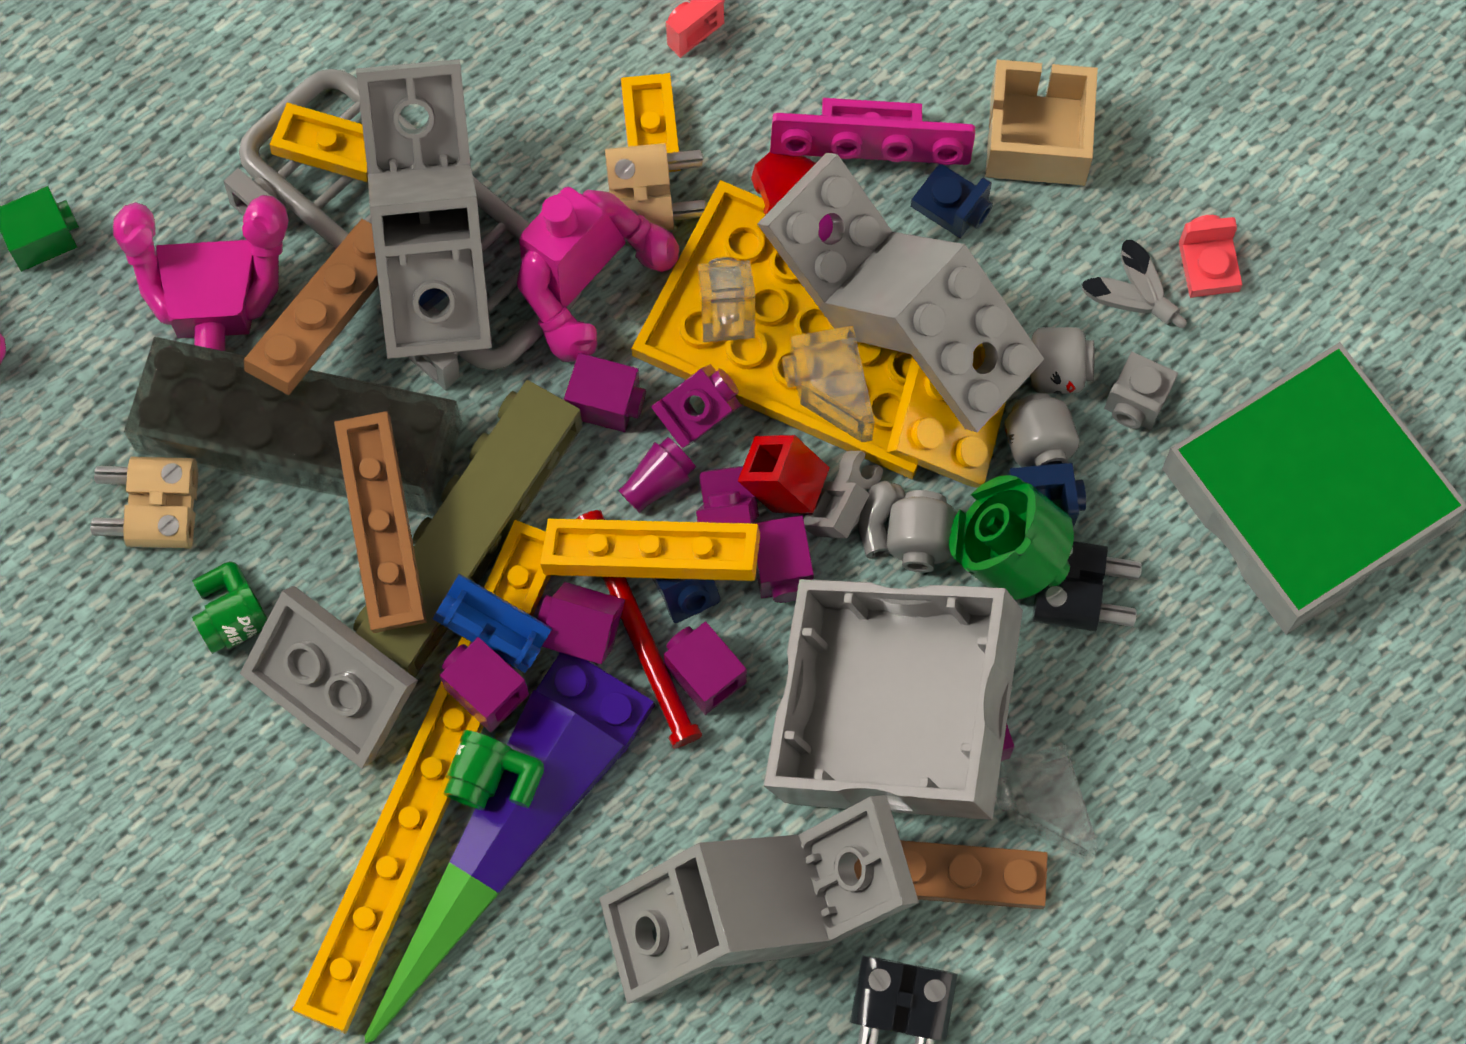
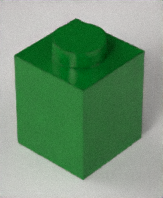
M48 186L0 206V232L21 272L78 248L70 232L79 228L76 218L67 200L57 203Z

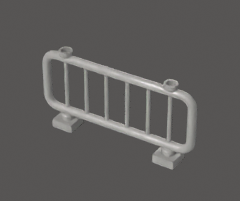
M327 69L317 71L307 77L249 128L241 140L239 156L242 166L254 180L237 168L224 180V185L229 203L243 216L253 199L261 195L274 196L336 249L349 233L321 209L351 183L354 178L343 175L318 199L311 202L286 180L302 163L290 160L283 168L276 172L262 160L259 154L260 147L274 134L287 102L305 107L324 90L338 89L355 102L340 118L351 120L361 111L357 78L343 70ZM399 114V121L404 127L417 129ZM473 176L478 207L499 223L481 240L482 253L506 230L519 240L522 232L530 223ZM370 214L364 220L372 224ZM519 271L487 300L488 313L517 286ZM581 292L567 306L569 310L574 306L578 298L581 296ZM433 307L428 312H439V310ZM535 314L497 349H478L409 356V359L444 390H447L460 377L458 355L480 369L496 370L505 368L521 357L544 333L538 324L539 317Z

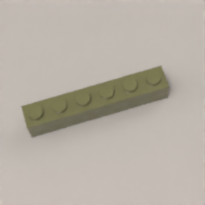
M528 379L518 393L512 391L504 399L498 412L500 420L490 434L485 432L477 439L469 456V459L472 461L462 476L456 474L450 479L441 496L443 504L433 519L426 517L414 533L412 541L427 623L373 633L370 630L366 605L355 620L353 630L356 631L355 633L414 678H416L448 630L447 627L432 618L458 574L463 575L476 584L480 582L502 549L514 520L520 521L583 427L579 408Z

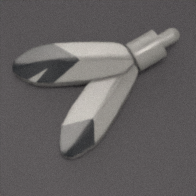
M1133 240L1124 241L1121 248V260L1131 284L1104 277L1087 279L1082 283L1083 292L1095 302L1133 312L1152 313L1167 325L1171 322L1179 328H1184L1187 325V321L1179 315L1180 308L1164 297L1161 281L1150 256L1141 245Z

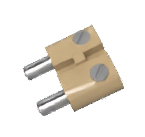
M666 143L605 149L609 192L619 198L637 216L642 215L649 222L657 224L668 231L674 230L673 220L701 217L707 206L706 201L696 200L672 203L669 170L702 167L703 159L701 158L703 156L700 150L667 153Z
M130 457L128 467L97 466L95 468L94 479L97 484L126 485V492L129 496L128 505H125L124 518L94 517L91 520L92 526L90 529L93 535L124 536L126 547L192 548L196 516L193 508L194 500H197L198 465L195 458Z

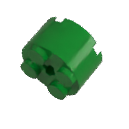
M1013 475L993 478L979 486L971 494L976 501L970 506L966 514L959 509L953 520L949 537L950 553L967 572L987 587L1006 588L1013 599L1018 600L1030 597L1047 586L1055 587L1061 584L1067 577L1070 570L1067 560L1070 556L1074 540L1072 519L1031 484Z

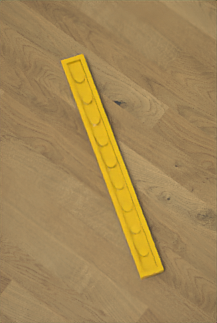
M514 520L484 588L533 617L551 575H544L540 565L546 531ZM461 637L458 646L465 644L468 647L472 642ZM442 681L292 1009L295 1014L344 1034L349 1029L451 799L443 794L449 781L446 775L459 747L463 731L470 730L481 733L483 725L445 690Z

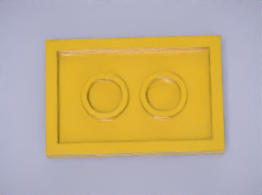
M982 343L973 352L972 365L975 370L984 362L985 349ZM912 356L887 453L962 484L975 488L979 487L986 481L1006 402L978 432L967 430Z

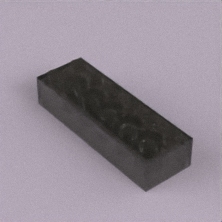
M159 337L153 338L124 428V433L136 453L166 458H195L197 465L201 467L347 498L334 422L387 411L391 418L407 511L433 517L437 513L462 425L456 400L309 370L290 395H287L245 372L244 358L246 356Z

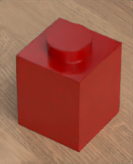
M795 435L755 436L738 482L773 513H813L830 467Z

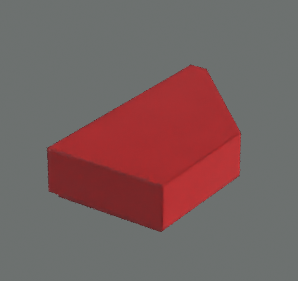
M769 152L755 164L751 180L755 191L762 196L765 204L763 211L765 215L816 164L814 161L804 156L773 154Z

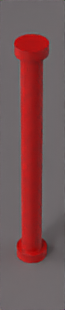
M593 510L576 518L605 520L601 510ZM603 577L610 595L625 599L621 620L671 729L672 734L669 736L672 747L677 749L702 737L701 730L698 724H691L626 577Z

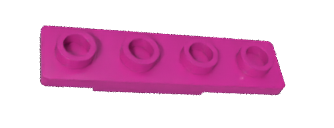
M823 98L821 115L773 114L770 152L791 156L823 157L826 153L838 154L842 159L853 158L888 160L892 162L905 161L939 163L943 165H968L971 163L975 140V126L963 123L922 121L921 103Z

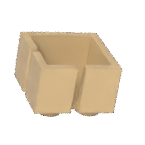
M997 59L991 88L990 129L985 177L1085 186L1093 159L1098 68L1052 64L1046 97L1037 96V91L1042 73V63Z

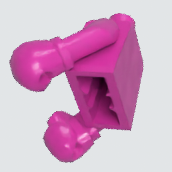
M569 186L563 188L557 195L550 196L544 201L542 212L528 225L519 238L521 265L517 277V286L539 317L538 324L543 330L551 352L562 362H575L578 353L589 356L595 353L598 344L595 326L577 321L571 315L567 306L626 244V241L636 250L635 257L638 261L649 269L664 272L671 269L678 261L679 244L673 234L665 228L649 222L644 216H637L610 192L586 190L580 194Z
M261 195L249 203L243 216L242 231L247 240L156 245L155 249L153 237L156 235V227L153 213L146 205L135 202L125 205L114 217L113 235L120 248L126 254L128 264L133 265L140 294L157 319L163 324L172 325L177 338H194V357L197 360L217 362L225 358V336L249 334L252 320L263 315L278 292L279 255L283 252V239L286 235L289 219L283 203L274 196Z

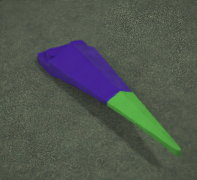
M559 653L537 689L532 691L507 743L513 750L536 757L544 764V773L530 807L525 808L509 801L519 775L505 770L494 797L489 796L484 810H474L365 1034V1043L372 1042L379 1036L511 879L622 756L656 704L653 700L589 661L565 653Z

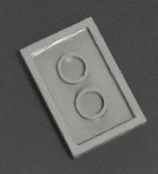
M291 586L281 592L240 672L244 678L361 769L375 760L418 682L412 675L295 586Z

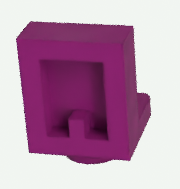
M743 466L707 470L700 474L703 505L696 510L697 522L753 524L759 517L757 498L738 482Z

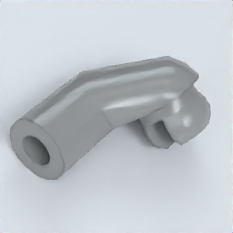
M882 481L871 486L868 491L870 495L857 523L867 558L889 554L886 546L887 532L884 522L890 514L892 505L898 500L905 498L903 488L899 484H890L888 481Z

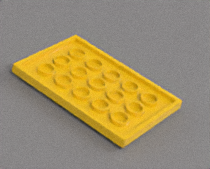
M720 180L631 348L632 356L685 380L699 369L711 364L716 371L718 369L724 370L734 381L739 391L735 397L742 405L846 451H863L866 454L864 459L913 480L919 465L887 453L912 355L841 338L757 225L765 216L763 212L765 208L763 199Z

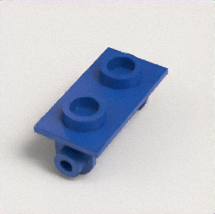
M458 574L432 618L471 642L479 637L505 662L524 673L532 666L541 650L540 648L552 630L550 626L461 574Z

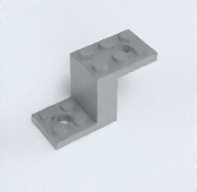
M460 59L356 68L368 171L370 214L387 359L492 348L478 204L470 164ZM409 104H418L428 112V121L419 129H408L399 121L401 110ZM432 288L441 289L448 295L449 302L439 312H428L419 304V298L423 292Z
M826 153L757 224L841 338L911 354L957 419L967 430L978 432L1044 360L967 246L961 243L892 232L838 154ZM829 214L833 221V230L830 237L823 242L818 235L819 222L825 215ZM982 343L985 349L984 362L975 370L972 365L973 352Z
M887 795L870 796L799 835L700 842L599 898L627 1004L646 1001L710 968L813 955L919 903ZM858 858L862 867L859 880L854 871V864ZM654 926L656 927L657 932L656 942L654 941L652 935V928Z

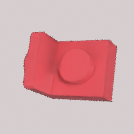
M689 0L690 3L683 2L678 5L666 21L667 45L680 58L725 24V0Z
M1203 215L1185 224L1179 240V247L1190 298L1240 292L1242 280L1233 237L1237 230L1235 217L1220 218L1217 215Z

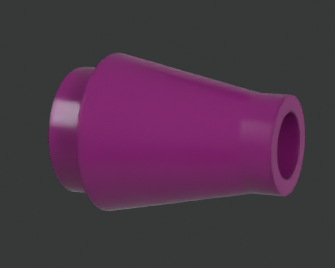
M667 437L659 445L656 442L653 443L628 481L618 491L640 513L651 503L690 480L688 475L696 466L672 439Z

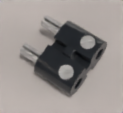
M1073 541L1072 550L1067 560L1070 565L1067 577L1061 584L1055 587L1047 586L1035 594L1032 621L1095 632L1099 622L1134 626L1137 616L1135 608L1102 603L1103 579L1105 575L1138 580L1141 575V563L1107 557L1108 546Z
M862 955L850 1018L851 1023L861 1025L858 1044H866L869 1027H871L868 1044H877L880 1029L916 1036L914 1044H923L924 1038H926L925 1044H934L935 1040L946 1041L958 974Z

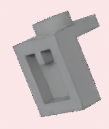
M1131 351L1116 384L1113 385L1104 409L1112 412V417L1126 427L1138 429L1143 426L1152 430L1178 376V372Z

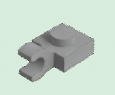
M847 451L841 458L839 470L834 481L824 482L814 512L805 515L803 519L805 529L817 537L847 539L851 530L859 522L861 511L870 495L865 489H870L871 486L879 483L883 468L875 465H866L862 473H860V465L866 454L863 451Z

